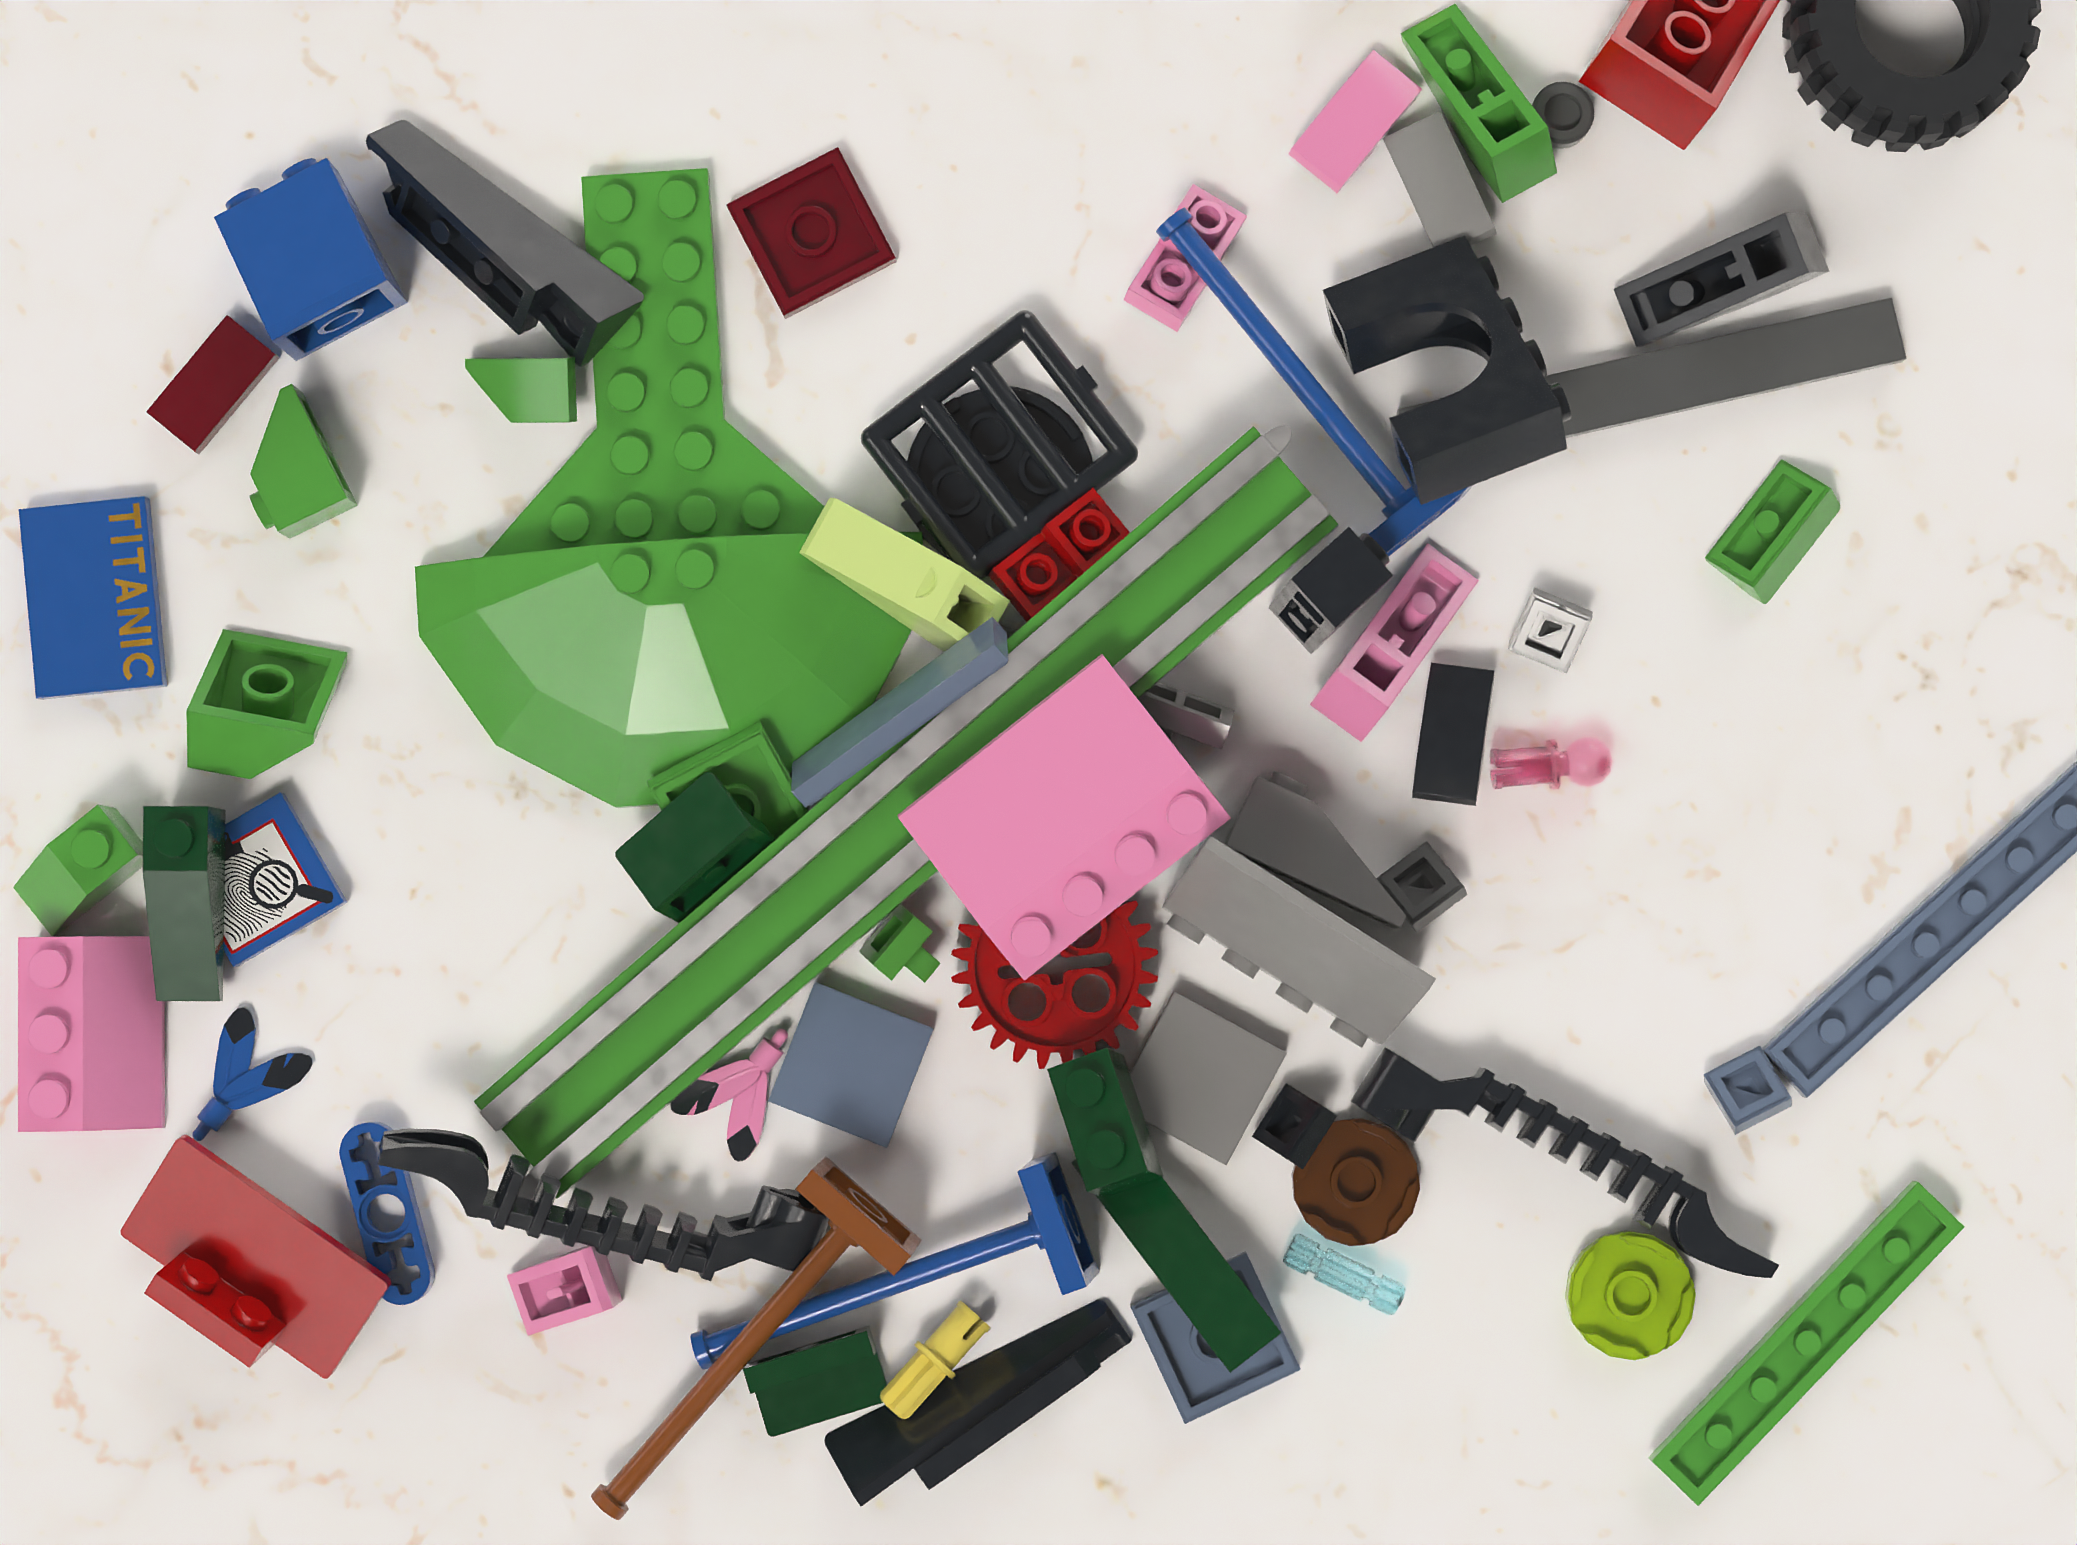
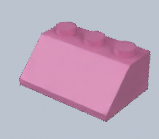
M149 936L18 937V1132L165 1128V1001H156Z

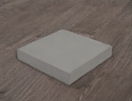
M1174 991L1133 1066L1130 1076L1147 1123L1227 1166L1287 1052Z

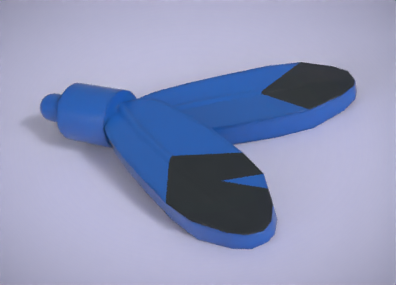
M244 1007L237 1008L223 1026L219 1038L214 1071L213 1093L215 1097L212 1096L198 1114L197 1118L201 1122L192 1133L193 1139L202 1141L211 1129L218 1132L232 1114V1110L242 1109L266 1100L301 1082L313 1065L312 1058L303 1053H287L249 1070L255 1044L256 1027L250 1011Z

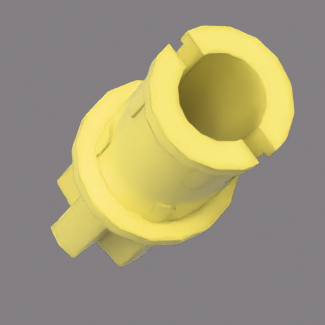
M961 1300L924 1344L920 1341L914 1344L919 1350L881 1391L880 1399L898 1417L902 1419L909 1418L946 1376L953 1379L956 1374L952 1369L984 1333L991 1329L986 1322Z

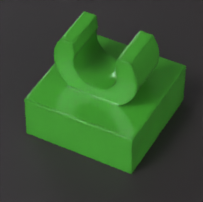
M902 904L891 912L859 950L874 967L891 981L905 966L925 983L941 964L921 946L933 931Z

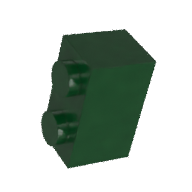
M1106 1047L1047 1069L1088 1193L1105 1198L1164 1176L1124 1055Z

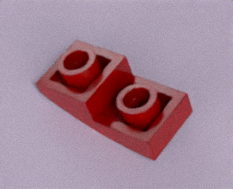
M1092 488L1048 522L1041 530V533L1034 536L994 567L988 576L1005 597L1010 600V603L1023 619L1028 622L1130 532L1097 491Z

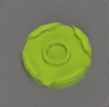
M1628 1230L1603 1235L1581 1250L1568 1272L1565 1291L1570 1321L1583 1339L1610 1357L1634 1361L1658 1354L1663 1349L1666 1350L1679 1341L1692 1320L1696 1297L1689 1269L1675 1248L1651 1234Z

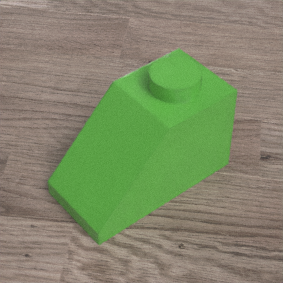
M293 384L281 388L250 472V476L258 491L249 495L263 526L266 529L275 526L277 532L290 539L358 505L304 393Z
M96 805L47 844L13 888L52 937H56L143 867V841L116 808Z

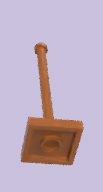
M827 1156L808 1173L795 1190L829 1218L830 1230L607 1486L600 1484L591 1494L592 1500L611 1518L620 1520L629 1510L626 1504L628 1500L850 1245L856 1248L861 1246L892 1275H895L922 1241Z

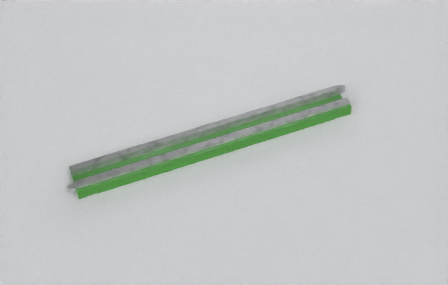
M1286 425L1278 426L1264 435H1261L1254 426L1010 636L1007 639L1009 660L1005 666L831 791L473 1102L481 1110L479 1113L493 1130L497 1132L502 1129L533 1166L526 1175L518 1196L532 1199L543 1173L559 1179L561 1185L556 1199L566 1194L939 872L899 820L897 815L1101 654H1103L1133 694L1139 699L1332 533L1339 524L1316 496L1308 491L1279 457L1290 443L1292 437L1291 428Z

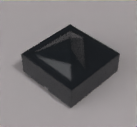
M1286 1083L1252 1137L1303 1170L1338 1115Z

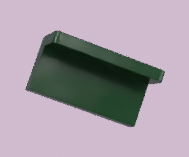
M706 772L619 847L615 852V857L652 908L680 923L774 842L775 838L761 821L741 809L716 775Z
M870 1325L749 1362L743 1368L749 1392L756 1395L767 1434L771 1437L881 1404L883 1402L880 1399V1393L887 1386Z

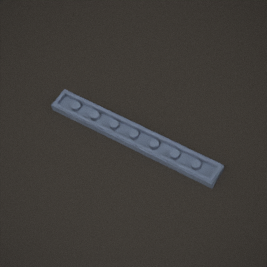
M2077 761L1762 1047L1769 1061L1802 1097L1808 1098L2077 852Z

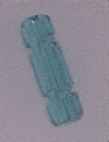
M1295 1234L1283 1256V1262L1286 1266L1304 1275L1309 1271L1315 1274L1314 1280L1360 1302L1364 1298L1369 1301L1368 1305L1386 1315H1394L1397 1312L1406 1293V1287L1401 1282L1384 1274L1378 1277L1375 1275L1374 1269L1329 1247L1324 1251L1320 1249L1321 1244L1302 1234Z

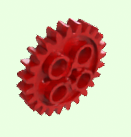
M1134 900L1116 908L1099 922L1101 927L1100 937L1093 946L1084 949L1069 945L1060 952L1061 957L1064 958L1108 953L1112 958L1111 963L1105 966L1068 970L1063 973V983L1058 985L1051 984L1047 974L1031 975L1025 981L1022 977L1000 978L998 976V969L1002 966L1011 965L979 924L978 926L959 924L958 929L972 939L971 945L967 948L953 949L951 955L960 960L967 961L968 970L952 976L951 979L954 983L970 984L972 993L965 996L958 1003L959 1008L978 1006L982 1012L972 1024V1030L977 1031L991 1024L996 1029V1032L991 1040L990 1048L995 1050L1009 1039L1015 1043L1013 1062L1016 1063L1024 1057L1028 1049L1036 1050L1039 1069L1046 1067L1051 1053H1059L1062 1063L1073 1060L1074 1050L1082 1049L1085 1055L1095 1052V1042L1101 1039L1117 1050L1120 1044L1114 1029L1119 1024L1134 1031L1139 1028L1136 1021L1128 1013L1131 1006L1151 1007L1152 1003L1145 996L1138 993L1139 984L1158 982V976L1141 970V961L1158 955V949L1139 947L1137 940L1152 927L1150 923L1132 926L1128 920L1138 906L1137 901ZM1087 974L1101 977L1107 983L1109 989V999L1106 1005L1095 1012H1085L1079 1009L1072 998V988L1075 982ZM1023 983H1033L1039 986L1046 997V1007L1043 1013L1038 1018L1030 1021L1015 1017L1008 1005L1011 991L1017 985Z

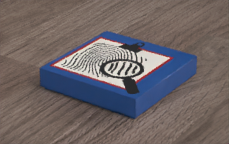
M280 792L225 824L224 952L233 967L244 964L348 903L285 793Z

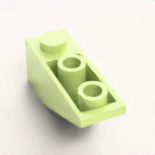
M830 497L799 552L942 651L952 647L991 617L999 622L1010 602L1009 599L963 567L837 498Z

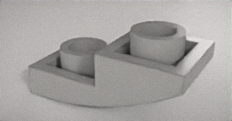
M1441 111L1383 138L1433 247L1464 235L1472 246L1497 234Z

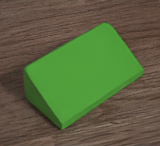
M1781 459L1709 551L1705 560L1754 599L1767 604L1840 510V503L1830 487Z

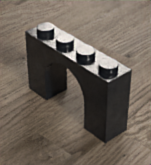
M1465 235L1323 289L1332 334L1353 374L1408 353L1436 346L1463 348L1478 354L1488 362L1481 374L1463 389L1389 418L1398 462L1421 505L1567 449L1563 422L1571 419V410L1566 395L1558 382L1551 385L1547 383L1544 377L1547 375L1546 365L1536 341L1531 339L1524 342L1521 333H1523L1522 322L1513 300L1510 297L1500 299L1497 293L1499 291V283L1491 261L1486 255L1477 258Z

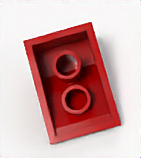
M1629 0L1578 82L1677 147L1685 150L1719 107L1780 0Z

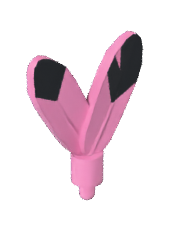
M785 1029L777 1030L770 1040L764 1037L748 1057L749 1059L733 1062L702 1075L670 1103L673 1113L697 1115L733 1099L727 1128V1144L730 1154L735 1161H745L754 1152L761 1139L768 1101V1073L784 1054L780 1047L788 1038L787 1031Z

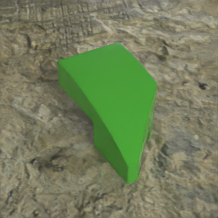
M575 357L465 359V369L511 423H570L577 421Z

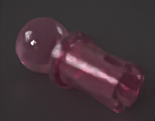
M1593 737L1576 739L1565 751H1559L1555 739L1547 740L1546 745L1540 747L1501 750L1494 748L1490 749L1489 763L1494 764L1496 768L1490 769L1491 783L1494 790L1502 789V787L1549 784L1551 790H1557L1560 787L1561 776H1567L1570 781L1579 786L1591 787L1600 784L1608 777L1612 769L1613 759L1607 745Z

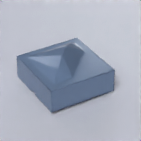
M1761 1046L1703 1074L1706 1087L1735 1135L1792 1106V1097L1778 1074H1776Z

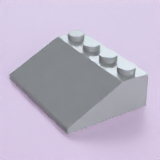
M1212 836L1208 837L1201 844L1162 908L1173 914L1167 923L1169 927L1198 945L1205 935L1227 948L1221 957L1227 964L1254 979L1259 969L1281 983L1275 994L1307 1014L1313 1004L1335 1017L1329 1028L1360 1048L1363 1047L1367 1039L1372 1040L1376 1044H1383L1430 990L1436 980L1435 977Z

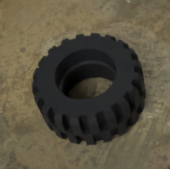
M1787 0L1791 6L1790 10L1783 17L1782 37L1791 40V47L1784 55L1788 72L1792 74L1800 72L1804 82L1797 91L1807 106L1817 100L1827 110L1820 120L1833 131L1842 123L1854 130L1851 141L1869 148L1877 139L1886 141L1885 148L1887 152L1906 153L1914 144H1920L1925 151L1943 146L1954 136L1961 138L1975 129L2009 98V94L2022 82L2030 68L2027 58L2038 47L2041 30L2037 26L2032 25V20L2042 9L2040 0H1952L1963 22V53L1950 70L1940 76L1928 78L1911 77L1897 73L1884 66L1869 52L1858 32L1855 18L1856 0Z

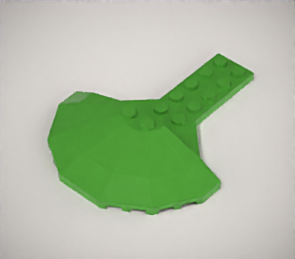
M708 168L581 177L586 252L644 295V300L637 311L593 358L597 428L483 557L415 566L419 637L495 745L615 808L658 806L648 788V779L732 737L761 721L789 774L792 773V763L875 703L912 632L907 626L799 553L825 506L725 420L710 175ZM899 532L924 546L922 532Z

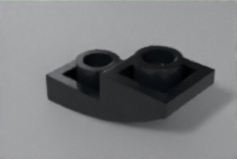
M1431 662L1418 744L1412 798L1476 806L1494 686V670Z

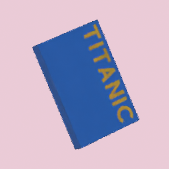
M146 496L18 509L36 699L46 700L168 687L150 499Z

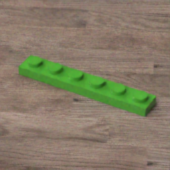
M1912 1181L1654 1450L1648 1459L1691 1501L1699 1506L1965 1226L1919 1182Z

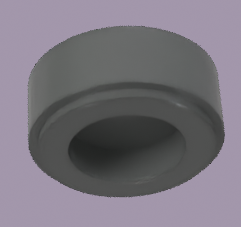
M1570 82L1549 84L1537 94L1532 103L1534 109L1548 126L1552 148L1564 149L1578 144L1586 136L1594 121V106L1590 96L1580 86Z

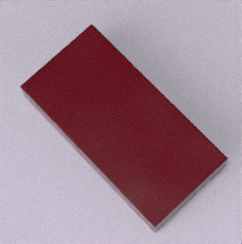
M226 315L146 413L195 453L200 454L280 357L230 316Z

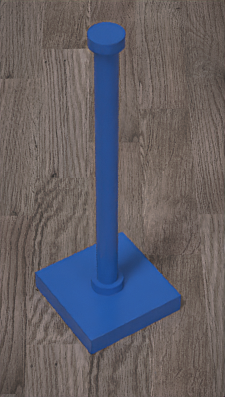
M1185 207L1180 209L1163 222L1156 230V233L1163 242L1169 239L1172 241L1386 507L1381 512L1387 519L1368 535L1384 549L1389 557L1461 500L1472 486L1421 505L1412 487L1406 490L1193 228L1190 224L1193 220L1190 212Z
M1056 1152L1034 1159L1017 1171L1031 1208V1212H1028V1220L906 1263L895 1275L886 1270L801 1301L768 1340L1036 1244L1040 1250H1046L1062 1296L1087 1287L1098 1275L1099 1269ZM751 1319L708 1334L705 1329L691 1333L692 1349L702 1370L711 1367Z

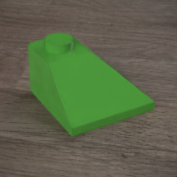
M223 629L186 710L187 768L252 779L314 744L347 664L348 652Z

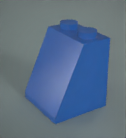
M309 158L290 166L281 175L283 181L262 192L259 188H251L233 196L225 204L227 210L214 217L268 335L277 346L295 361L312 354L408 303L340 173L328 158L319 162L315 158Z

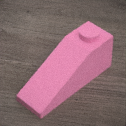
M1427 543L1310 705L1362 742L1389 709L1479 580Z

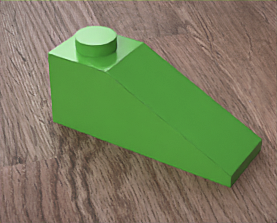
M1456 4L1400 33L1402 42L1467 155L1501 203L1557 173L1548 126Z

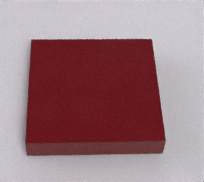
M838 147L726 204L732 219L785 319L897 262L888 241Z

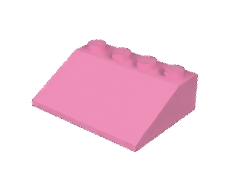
M1103 654L1099 655L897 815L983 931L1024 981L1231 819L1220 802Z

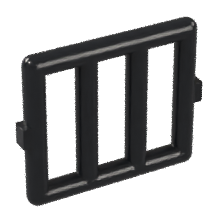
M1028 310L1016 313L862 431L860 438L863 447L905 500L900 505L913 523L917 526L922 522L950 560L980 580L1026 542L1041 533V530L1048 522L1092 488L1096 491L1101 489L1131 466L1138 458L1136 445L1094 391L1098 388V384L1083 365L1078 369L1075 368L1038 318ZM1022 341L1107 450L1106 453L1078 474L993 365L995 361ZM970 380L975 382L1057 489L1028 512L1024 510L942 403ZM920 418L928 425L1006 527L1005 530L977 551L891 441Z

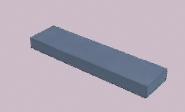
M991 617L792 763L791 792L805 807L812 806L1005 666L1009 660L1006 631Z

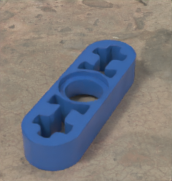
M381 1122L358 1124L344 1135L340 1144L339 1155L367 1262L388 1276L389 1272L397 1268L394 1250H389L381 1255L377 1242H393L411 1233L414 1246L401 1247V1252L407 1266H418L420 1277L411 1282L412 1292L405 1293L403 1286L395 1283L389 1287L383 1296V1299L391 1304H411L423 1298L430 1291L435 1280L434 1263L409 1171L379 1165L381 1177L394 1171L397 1184L386 1183L378 1185L364 1193L361 1180L374 1179V1175L368 1160H357L355 1149L364 1145L363 1134L370 1133L374 1142H380L384 1131H392L393 1129ZM382 1194H390L397 1197L404 1206V1221L395 1231L387 1232L378 1229L370 1218V1207L373 1201Z

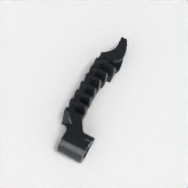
M1384 1047L1350 1100L1353 1104L1414 1143L1436 1110H1456L1470 1118L1477 1105L1489 1112L1484 1122L1500 1133L1503 1132L1515 1111L1518 1110L1529 1117L1516 1138L1534 1149L1547 1127H1550L1559 1132L1560 1135L1548 1154L1566 1165L1579 1143L1591 1149L1579 1171L1592 1180L1598 1181L1610 1160L1622 1165L1623 1168L1607 1191L1608 1194L1622 1203H1626L1642 1177L1654 1182L1651 1190L1632 1218V1220L1644 1228L1651 1230L1673 1193L1680 1196L1670 1213L1668 1230L1673 1243L1686 1255L1719 1269L1752 1277L1772 1278L1779 1267V1264L1739 1245L1727 1237L1716 1224L1711 1214L1707 1193L1682 1180L1684 1178L1683 1174L1668 1166H1665L1664 1169L1652 1163L1653 1159L1639 1150L1634 1149L1631 1152L1620 1146L1621 1141L1605 1132L1599 1135L1589 1129L1590 1125L1580 1118L1572 1115L1569 1119L1557 1113L1558 1108L1546 1100L1540 1098L1539 1102L1527 1097V1091L1514 1083H1509L1507 1086L1494 1079L1495 1074L1486 1068L1479 1067L1476 1074L1471 1077L1439 1081L1400 1055Z
M414 1128L384 1131L378 1146L380 1155L377 1165L414 1172L438 1180L455 1194L463 1206L466 1216L489 1220L495 1228L503 1230L505 1226L522 1229L526 1231L528 1236L537 1239L541 1234L560 1238L562 1244L574 1247L576 1242L593 1246L598 1253L606 1256L609 1255L610 1251L629 1255L633 1262L643 1264L645 1259L663 1263L667 1270L675 1273L679 1271V1268L698 1272L702 1279L712 1281L716 1271L751 1258L793 1272L823 1238L828 1227L829 1218L797 1190L777 1189L763 1185L750 1213L728 1218L716 1214L707 1235L694 1231L698 1223L692 1215L681 1211L677 1215L671 1233L657 1230L663 1216L662 1212L648 1204H644L636 1225L622 1222L628 1206L624 1201L611 1196L607 1201L602 1216L589 1214L588 1211L593 1201V1196L590 1192L575 1187L567 1208L553 1205L561 1183L556 1177L545 1173L542 1174L532 1200L519 1197L518 1195L530 1163L526 1158L516 1154H512L498 1190L488 1189L489 1162L487 1153L480 1142L464 1133L440 1129Z

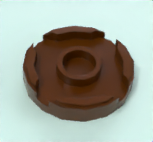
M1364 1118L1335 1120L1304 1169L1302 1170L1294 1164L1291 1173L1293 1199L1305 1222L1325 1239L1347 1246L1374 1244L1397 1233L1413 1214L1420 1191L1417 1163L1407 1143L1388 1126Z

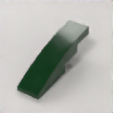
M1075 1158L1071 1162V1164L1081 1175L1077 1160ZM1163 1177L1105 1198L1096 1195L1230 1373L1281 1334L1278 1327Z

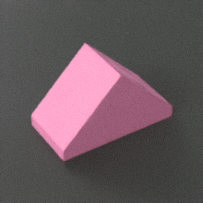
M589 1245L507 1275L528 1336L607 1311L623 1301L607 1256L598 1253L595 1247Z

